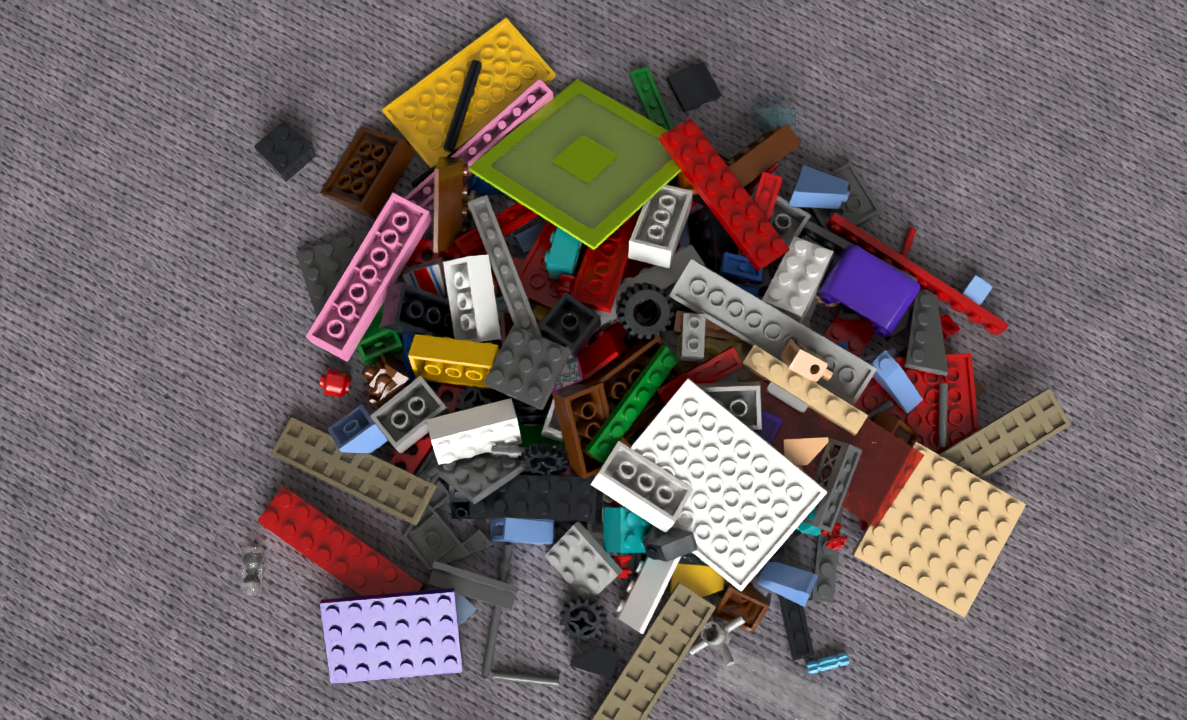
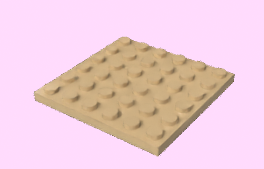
M913 441L854 548L852 555L965 617L1026 504Z

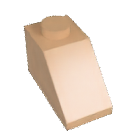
M828 437L783 440L784 456L803 470V466H807L829 442Z

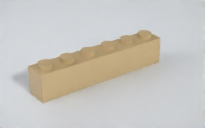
M756 345L753 346L743 362L745 368L809 405V408L854 436L868 417L867 414L819 384L789 369L785 363Z

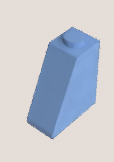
M803 165L789 206L839 209L841 203H846L850 191L847 190L849 182Z
M507 517L490 520L489 541L547 545L552 544L555 538L554 522Z
M775 561L767 562L756 574L759 577L758 585L805 607L818 578V575Z

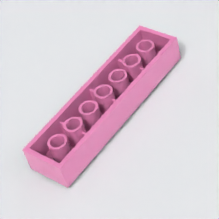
M392 193L306 335L311 343L347 362L349 361L384 302L388 286L394 285L431 223L432 218L429 211Z

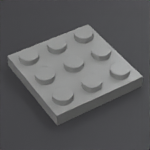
M579 521L545 555L551 565L558 570L578 595L582 596L583 600L590 596V601H592L623 571Z

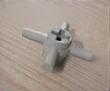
M711 614L701 630L702 639L690 647L689 653L694 655L709 645L719 649L727 666L734 664L735 661L727 647L731 640L730 632L745 623L746 619L741 614L730 622L723 624L714 621Z

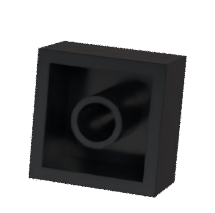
M285 120L254 146L259 156L285 182L316 157L311 146Z
M565 292L540 323L539 328L543 336L556 344L572 351L570 355L576 358L600 327L601 316Z

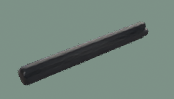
M471 61L443 145L445 151L453 152L482 68L480 61Z

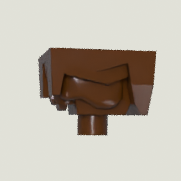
M381 353L383 361L378 360L374 366L367 364L362 371V375L367 377L368 380L364 385L370 394L368 396L369 401L378 408L397 395L409 379L403 361L385 353Z
M729 582L719 600L714 615L730 622L742 614L746 622L739 627L753 633L770 606L772 593H768L765 597L750 582L740 591Z

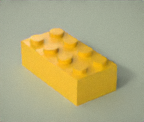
M415 334L408 357L416 379L422 376L427 381L493 389L486 386L484 381L500 351L498 345L489 342L479 343L471 340H456L449 337L441 338L427 334Z

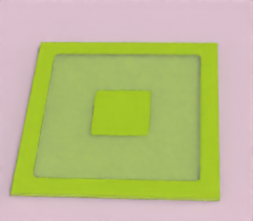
M578 79L468 167L470 172L593 250L681 172L675 161L658 140L668 130Z

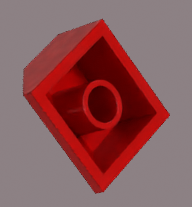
M614 328L609 331L606 329L595 336L597 340L592 344L587 342L581 353L577 355L585 380L629 349Z

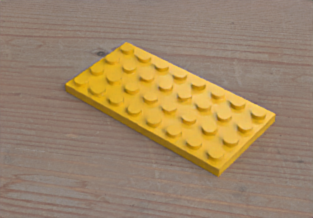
M507 18L503 19L382 109L383 114L429 168L437 164L439 157H447L452 153L445 151L443 145L472 60L480 61L482 68L454 151L464 146L536 81L540 79L546 85L556 77V73Z

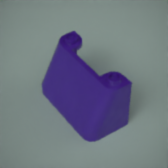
M848 245L837 254L816 295L826 304L839 301L872 321L871 327L876 335L888 337L921 287L915 280L856 245Z

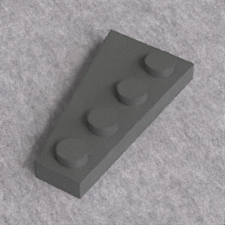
M918 292L913 300L904 367L947 376L948 367L937 295Z

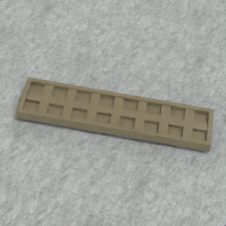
M1046 388L938 453V455L983 479L1069 427L1071 423L1051 389Z
M293 417L290 418L271 452L272 456L416 526L437 488L434 484L369 453L341 452L331 435Z
M678 582L591 720H645L716 606Z

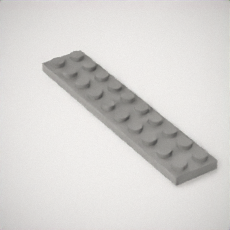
M692 258L669 294V297L698 314H706L705 318L747 343L753 346L756 345L780 361L782 359L779 356L790 339L817 353L828 363L827 367L833 369V375L828 381L819 378L815 383L853 405L877 370L875 366Z

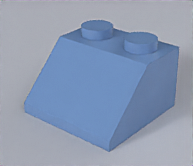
M362 404L327 429L341 452L371 453L388 441Z

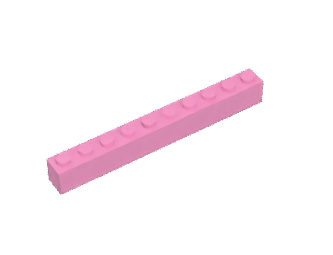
M539 79L451 157L465 158L464 164H468V167H470L553 99V92ZM469 169L468 176H464V181L473 174ZM435 171L404 199L429 212L434 209Z

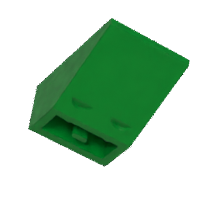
M385 303L381 305L357 345L365 365H374L378 360L383 361L381 353L395 356L403 352V343L398 332L381 327Z

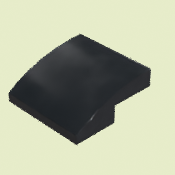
M704 62L680 70L666 78L683 112L697 109L703 103L717 100L721 96Z

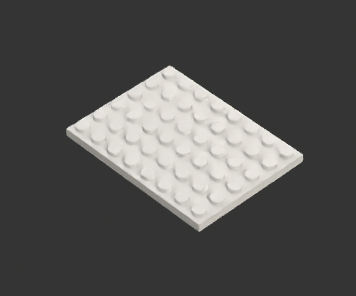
M687 378L630 447L693 488L691 495L672 527L693 532L698 545L697 550L693 553L740 591L747 586L827 494L825 488L689 378Z

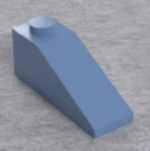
M886 350L878 353L868 362L877 368L872 377L906 414L923 400L900 365Z

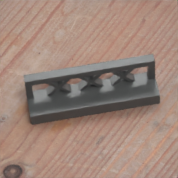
M832 438L829 439L814 478L818 484L827 490V494L814 507L816 514L813 521L807 519V515L802 522L830 533L832 532L861 456V449ZM835 445L841 446L839 454L833 458L832 452ZM831 466V475L825 478L824 473Z
M434 561L428 585L439 589L455 588V594L510 611L512 610L518 591L517 586Z

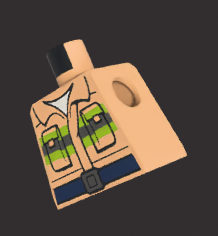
M793 339L789 340L779 356L789 369L814 382H817L819 378L828 381L833 375V369L827 367L828 363L820 355Z

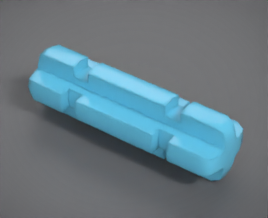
M840 653L837 656L833 655L818 659L817 662H807L806 668L809 674L817 673L818 670L825 671L836 668L838 665L849 664V658L847 653Z

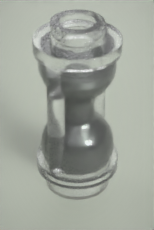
M245 547V552L242 553L240 591H245L244 596H258V591H263L265 553H263L262 547Z

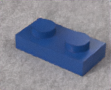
M724 252L721 258L719 274L759 284L762 281L763 269L756 272L746 257Z

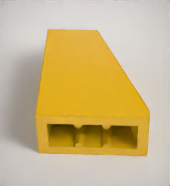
M677 564L671 576L670 594L679 582L699 596L705 597L724 590V586L728 585V581L710 566Z

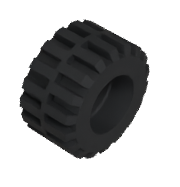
M643 282V284L635 283L633 287H627V291L620 294L621 299L617 300L618 309H616V314L622 327L631 335L640 339L642 337L651 339V336H660L659 332L662 331L664 333L667 330L665 327L667 324H671L670 317H673L674 314L671 311L673 304L670 302L668 294L656 285ZM645 298L653 300L656 306L654 316L646 322L636 321L633 316V310L637 302Z

